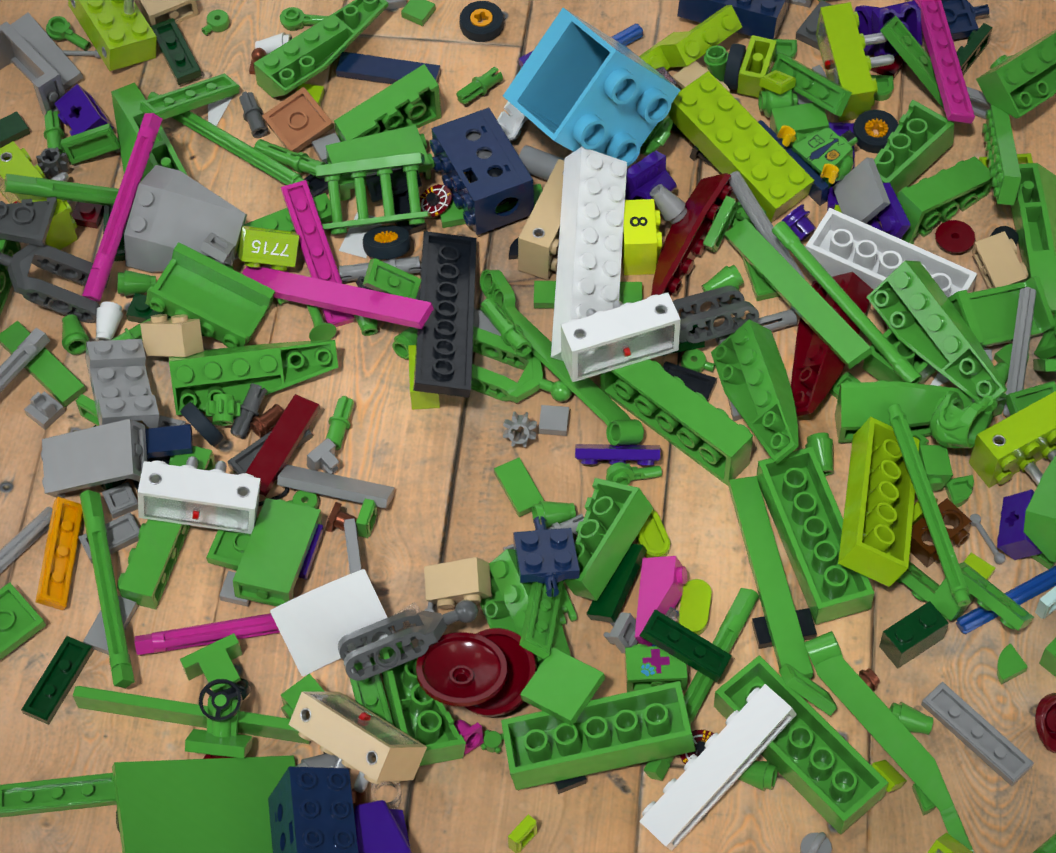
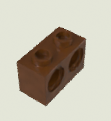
M946 498L938 507L944 524L954 527L953 529L946 527L952 546H961L970 536L969 529L972 520ZM923 517L912 526L910 552L928 568L935 561L940 563V559L935 545H927L923 542L930 541L933 543L925 517Z

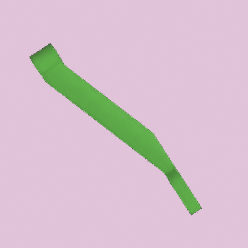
M484 270L480 276V287L487 299L493 298L511 321L521 327L523 335L532 344L531 352L606 423L608 442L614 446L640 444L644 436L642 423L637 419H630L628 414L590 378L572 382L564 361L551 358L552 342L516 309L514 291L500 270Z
M833 631L804 642L817 675L938 808L948 834L974 853L935 759L844 660Z

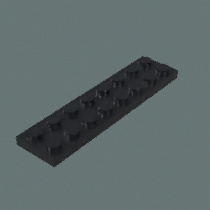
M428 231L423 233L419 300L431 302L434 309L423 328H417L413 391L470 397L477 238Z

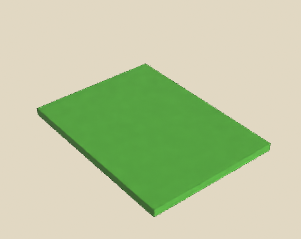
M294 755L245 757L244 759L214 758L114 762L112 771L122 853H273L268 798L288 767H296Z

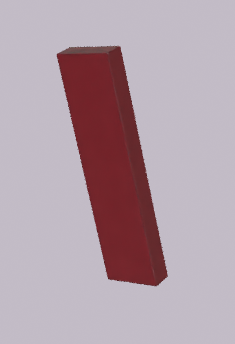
M295 394L246 471V474L260 478V495L266 497L278 475L320 410L318 403Z

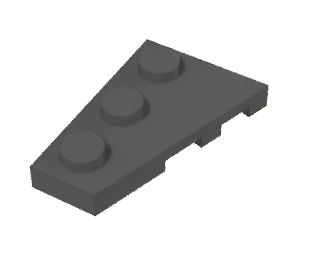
M48 197L47 201L32 202V199H22L21 203L5 204L3 201H0V239L44 246L57 206V197Z

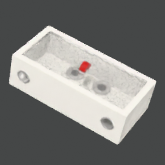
M669 293L652 295L647 299L634 303L623 304L621 301H615L613 309L597 312L590 308L586 312L587 317L571 319L561 324V356L572 382L679 350L680 317Z
M193 456L189 457L186 465L182 466L168 465L163 461H144L138 488L139 518L252 534L259 505L260 478H255L246 473L239 475L226 473L227 466L224 461H218L215 464V469L210 471L197 469L198 460Z

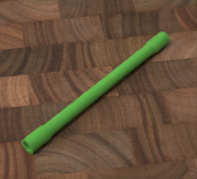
M784 221L777 223L773 227L772 233L785 248L793 253L891 364L898 376L904 382L918 384L922 380L919 372L907 359L902 357L800 242L799 237Z

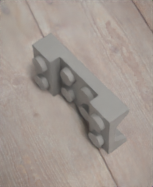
M142 339L86 342L85 358L99 426L132 419L134 421L142 420L149 428H158L159 411L155 395L151 393L145 367L146 356Z

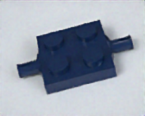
M941 0L953 40L969 37L973 30L978 31L979 28L975 17L989 15L988 4L973 7L967 0Z
M537 516L533 520L534 531L513 532L520 583H545L547 596L552 597L553 591V597H556L559 594L557 582L565 579L579 578L580 570L572 529H547L545 518L540 516L539 522V516Z

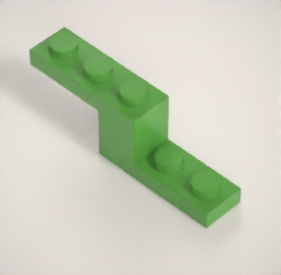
M910 561L908 569L896 580L912 589L911 593L917 599L930 601L946 620L952 621L961 617L971 604L970 602L966 606L959 607L955 597L951 595L946 578L939 585ZM965 562L959 564L969 589L968 595L971 602L976 597L977 603L988 611H994L1001 617L1000 621L1010 629L1021 630L1030 624L1034 616Z

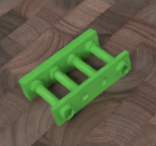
M419 152L316 165L317 177L325 178V182H328L332 223L322 224L323 229L331 230V235L347 233L346 228L409 221V225L424 224L426 218H432L431 212H421L417 171L419 166L425 165L424 154ZM403 168V172H406L411 213L395 215L390 174H393L392 169ZM377 171V175H380L384 216L369 218L364 178L367 177V172ZM351 175V179H354L358 220L343 221L338 181L341 180L340 176Z

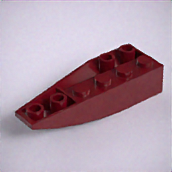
M724 173L701 179L686 201V215L679 222L672 225L666 236L658 258L651 296L669 293L670 296L672 294L676 295L682 284L681 279L685 274H690L694 266V259L697 255L701 256L706 248L703 242L725 197H730L733 187L730 186V174Z
M854 272L833 276L832 278L862 312L866 314L869 304L867 296L873 289ZM813 281L811 286L859 335L860 329L817 281ZM800 318L797 328L791 389L797 416L812 414L826 397L845 366V363L802 318Z

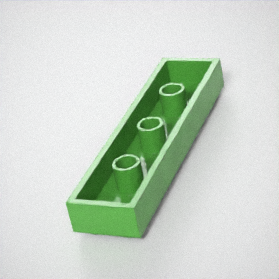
M991 104L990 109L986 111L987 121L986 124H983L982 133H984V142H986L985 151H988L987 160H989L988 167L991 169L990 178L993 179L994 197H996L997 204L1014 205L1021 181V173L1008 113Z

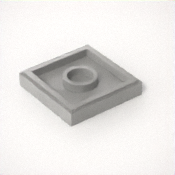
M867 157L843 180L833 186L841 212L865 224L890 204L873 158Z

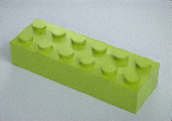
M709 71L678 93L671 103V109L668 113L673 123L722 174H731L735 171L740 172L756 200L766 211V216L771 223L808 196L814 179Z
M871 416L853 435L838 564L890 587L909 567L915 489L892 426ZM913 437L919 452L920 439Z

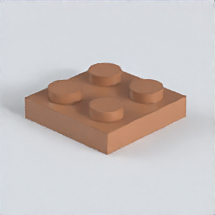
M304 87L262 115L263 120L286 149L297 153L311 144L312 141L317 140L334 128L333 122Z

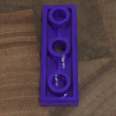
M576 444L575 458L581 459L582 464H597L598 460H609V464L618 462L626 464V460H637L639 465H654V460L659 461L660 445L614 446L608 444Z

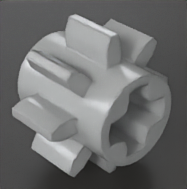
M513 412L511 421L508 419L504 420L503 426L508 429L504 431L503 438L509 437L512 441V447L515 444H522L526 447L528 438L532 440L536 438L537 433L532 431V429L536 428L537 421H530L528 412L524 415H518L516 412ZM519 426L524 428L521 432L516 431Z

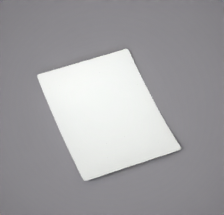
M365 569L313 589L270 610L287 648L303 677L341 659L338 652V643L343 636L388 618ZM392 626L389 627L392 631V634H395ZM378 632L372 637V642L385 638L388 635L385 632ZM366 637L362 638L364 646L368 645ZM353 643L347 645V651L351 652L353 650H356V647L353 645Z

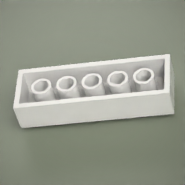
M829 208L805 246L831 277L854 272L873 290L904 261H920L947 297L963 290H967L968 293L973 292L977 273L832 208Z

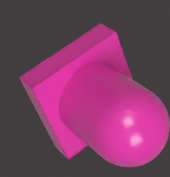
M456 720L454 722L459 735L461 734L466 742L464 755L484 743L482 726L478 722L472 726L464 720Z

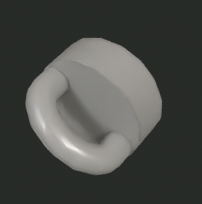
M824 832L806 835L800 845V853H831L832 850L831 842Z

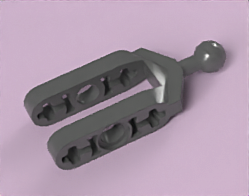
M29 244L12 257L0 252V264L8 267V273L16 293L22 294L30 302L63 315H76L81 322H96L97 308L100 305L94 300L46 281L28 277L32 263L43 270L86 286L93 263L48 245L37 246Z
M724 286L672 301L677 313H679L681 308L684 310L681 312L679 341L703 342L735 333L749 319L756 323L759 320L758 310L750 302L744 301L743 294L734 286ZM730 295H734L735 298H732V303L728 304L726 301L730 300ZM710 301V309L700 312L701 305ZM748 310L749 313L746 315V319L743 320L741 317H743L745 314L744 312ZM724 316V323L719 327H714L715 319ZM696 324L698 327L695 328V333L691 334L689 331H691L693 329V325Z
M461 600L457 603L455 610L443 615L429 611H421L419 613L404 611L343 636L338 643V652L344 661L345 671L349 678L360 681L418 658L426 653L431 644L438 642L447 629V625L457 621L470 623L475 620L478 608L470 600ZM409 621L412 625L410 628L404 629L403 622ZM393 626L396 633L392 634L389 627ZM378 632H385L388 635L385 638L372 642V637ZM364 637H366V641H367V644H368V645H365V646H364V643H363V641H362V638H364ZM417 639L419 640V646L413 648L410 643L412 640ZM353 643V645L356 647V650H353L351 652L347 651V645ZM396 643H401L405 653H400L399 647ZM382 648H393V655L389 659L379 658L378 654H380ZM371 657H373V659H374V661H375V663H376V664L373 665V666H372V663H371V661H370V658H371ZM359 662L363 663V669L357 671V669L354 667V664Z

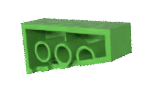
M425 64L334 120L335 131L341 142L415 124L419 128L440 119L439 85Z
M915 100L911 101L907 113L902 115L898 127L888 137L884 149L881 148L874 159L882 182H890L896 196L901 189L909 186L953 145L954 122L947 120V118Z
M974 156L966 161H959L955 166L947 170L942 169L930 178H923L913 186H906L901 189L897 194V198L911 224L901 240L914 244L913 239L919 234L922 237L927 236L932 232V227L937 222L941 221L943 223L951 220L959 209L963 212L987 196L992 187L991 171Z
M599 478L594 479L592 487L595 490L592 497L587 498L585 504L587 511L584 520L579 521L576 528L578 536L574 544L580 570L579 578L563 580L574 595L597 601L654 509L640 488Z
M396 643L399 647L400 653H405L401 643ZM391 647L382 648L379 658L389 659L393 655L394 649ZM418 658L381 672L394 726L427 746L419 766L463 758L466 742L462 735H459L449 711H446L443 703L434 700L426 694L418 682L416 675Z

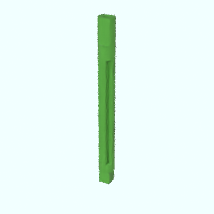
M6 174L4 181L5 192L45 198L57 197V199L106 206L114 205L119 191L116 188Z
M86 490L80 494V501L99 595L113 684L116 687L127 688L135 681L130 655L128 654L108 546L101 497L98 492Z
M740 589L712 644L727 653L730 652L759 599L757 592L752 589ZM697 671L684 695L690 726L714 680ZM675 756L648 761L644 768L645 773L651 779L662 781Z

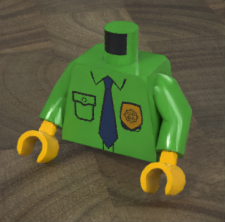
M786 125L782 126L779 130L777 137L783 139L782 144L786 147L792 145V151L805 161L829 185V188L836 181L843 180L852 171L854 165L852 146L858 142L857 137L852 131L848 130L841 136H838L830 128L804 134L796 133L793 128Z

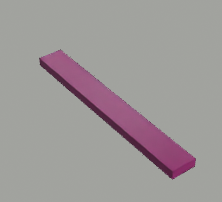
M915 0L921 8V27L947 120L972 124L975 115L942 1Z
M246 266L242 272L243 275L275 290L274 298L418 329L423 328L434 309L432 303L264 267Z

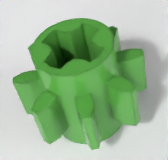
M215 394L213 401L209 400L206 403V417H212V424L230 426L233 425V419L240 417L241 403H234L233 395Z

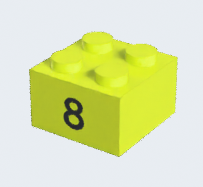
M654 199L625 200L622 241L624 275L655 274L656 264L662 248V232L659 229L661 223L660 210H655Z

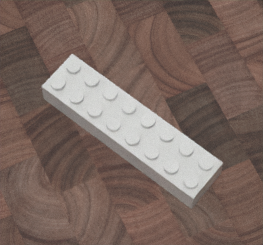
M580 147L564 159L551 358L563 361L561 356V324L571 319L587 317L586 312L590 308L597 312L613 309V303L619 301L627 162L591 149H585L584 147Z

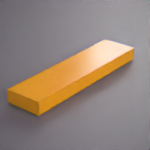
M57 497L53 504L35 602L64 610L68 601L83 512L81 504L61 497Z

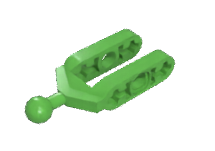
M473 326V352L523 369L524 371L517 383L503 375L472 364V390L501 401L510 400L515 403L539 391V389L550 392L553 399L559 402L567 401L571 397L572 391L561 380L552 382L543 378L541 361L532 352L527 356L519 357L510 345L504 343L501 336Z

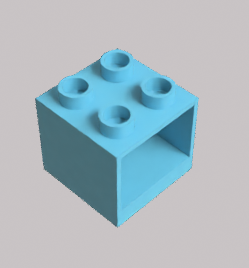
M562 8L503 94V97L553 141L574 152L580 147H584L585 149H591L626 161L627 166H629L639 156L640 147L657 123L668 115L671 103L680 92V89L629 48L565 8Z

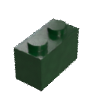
M929 601L884 630L879 647L898 669L944 639L949 623Z

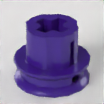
M804 204L794 209L781 220L799 237L800 242L816 229L807 217L810 211L804 210Z

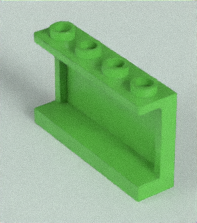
M178 242L173 250L171 261L154 287L150 286L148 289L145 304L149 305L154 311L163 312L171 317L186 314L188 319H200L201 334L206 337H213L229 348L247 346L272 305L275 290Z

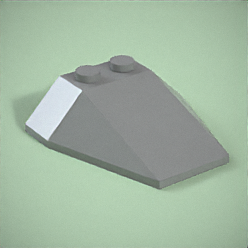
M155 165L139 183L124 232L126 266L150 273L163 272L171 261L173 250L178 242L201 253L200 248L211 232L235 245L229 257L222 263L225 266H232L247 214L183 172Z

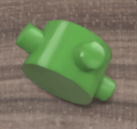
M486 730L484 732V743L480 745L481 749L499 754L502 751L503 733L499 734L496 731Z

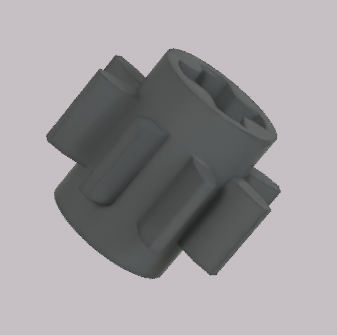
M58 147L44 149L41 155L36 156L37 165L45 173L46 179H51L61 172L69 171L67 154H60Z

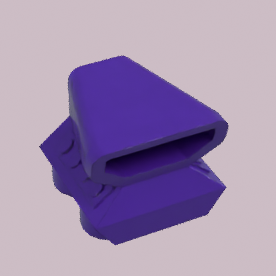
M915 0L886 7L860 5L855 8L859 16V34L881 33V28L896 16L920 46H922L921 8ZM888 40L884 43L867 45L864 49L865 56L874 54V57L890 54L895 57L899 55Z
M656 150L627 169L625 200L652 199L650 192L659 184H662L671 192L677 188L675 181L666 170V155Z
M384 800L360 804L355 807L354 818L358 853H412L403 810L389 809Z

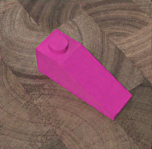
M676 556L642 558L635 638L639 644H645L648 647L653 645L639 636L653 611L656 609L669 617L682 597L683 584L687 583V570Z

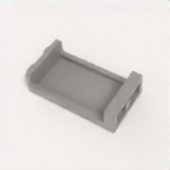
M6 21L0 25V70L13 63L33 83L42 114L45 116L49 110L60 113L54 104L65 95L59 73Z
M126 419L42 439L41 458L44 471L42 484L45 494L56 498H64L66 492L128 478L139 482L143 463L147 461L145 425L132 419Z

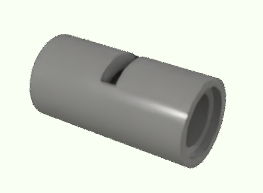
M525 145L519 154L529 174L547 181L558 159L564 160L528 145Z

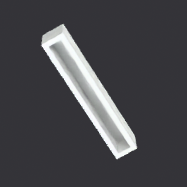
M766 684L761 689L759 687L755 688L746 699L748 703L741 711L736 710L728 717L725 722L727 726L719 734L714 733L705 743L706 749L698 757L695 755L684 766L685 772L678 779H672L664 787V795L657 802H651L643 810V818L639 822L669 850L672 851L797 715L793 708Z

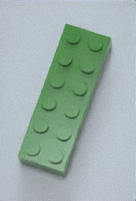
M648 359L600 374V389L727 486L729 480L735 479L750 464L753 435L749 429L742 424L738 425L730 419L724 410L715 408L708 403L702 394L689 389L679 377L670 375L657 361Z
M813 447L791 452L779 463L774 462L772 458L758 461L756 476L761 492L808 608H810L815 625L871 609L874 591L868 577L838 564L843 518Z
M759 655L715 691L714 707L727 720L734 711H741L748 703L746 701L747 697L755 688L759 687L761 689L766 684L793 708L797 715L767 746L761 755L767 761H771V765H776L778 772L841 835L885 797L889 782L808 702L788 687L783 678Z
M680 681L590 700L573 726L544 711L501 720L510 775L516 790L696 751Z

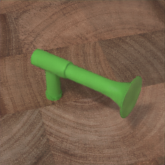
M277 298L279 305L288 302V300ZM306 304L314 328L309 333L310 340L332 339L336 334V327L331 323L324 322L318 307Z

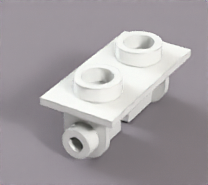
M508 101L504 107L508 114L505 111L501 112L497 121L509 141L512 142L518 138L521 133L520 129L528 118Z

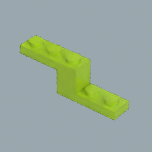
M726 5L692 30L671 33L639 57L660 74L670 67H687L703 56L708 48L718 45L741 29L742 25L732 5Z

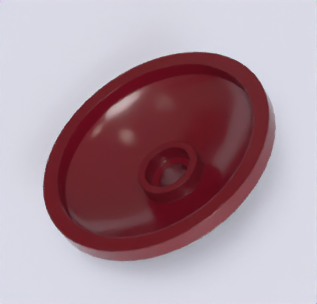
M502 628L486 629L476 634L491 640L503 652L507 662L506 680L501 690L491 699L477 705L464 707L477 715L495 717L515 710L524 702L520 694L537 671V662L532 652L519 645L521 636L517 633Z
M455 632L442 635L438 642L429 646L425 654L418 657L416 675L421 688L434 700L451 706H473L491 699L501 690L507 676V662L501 649L491 640L474 633Z

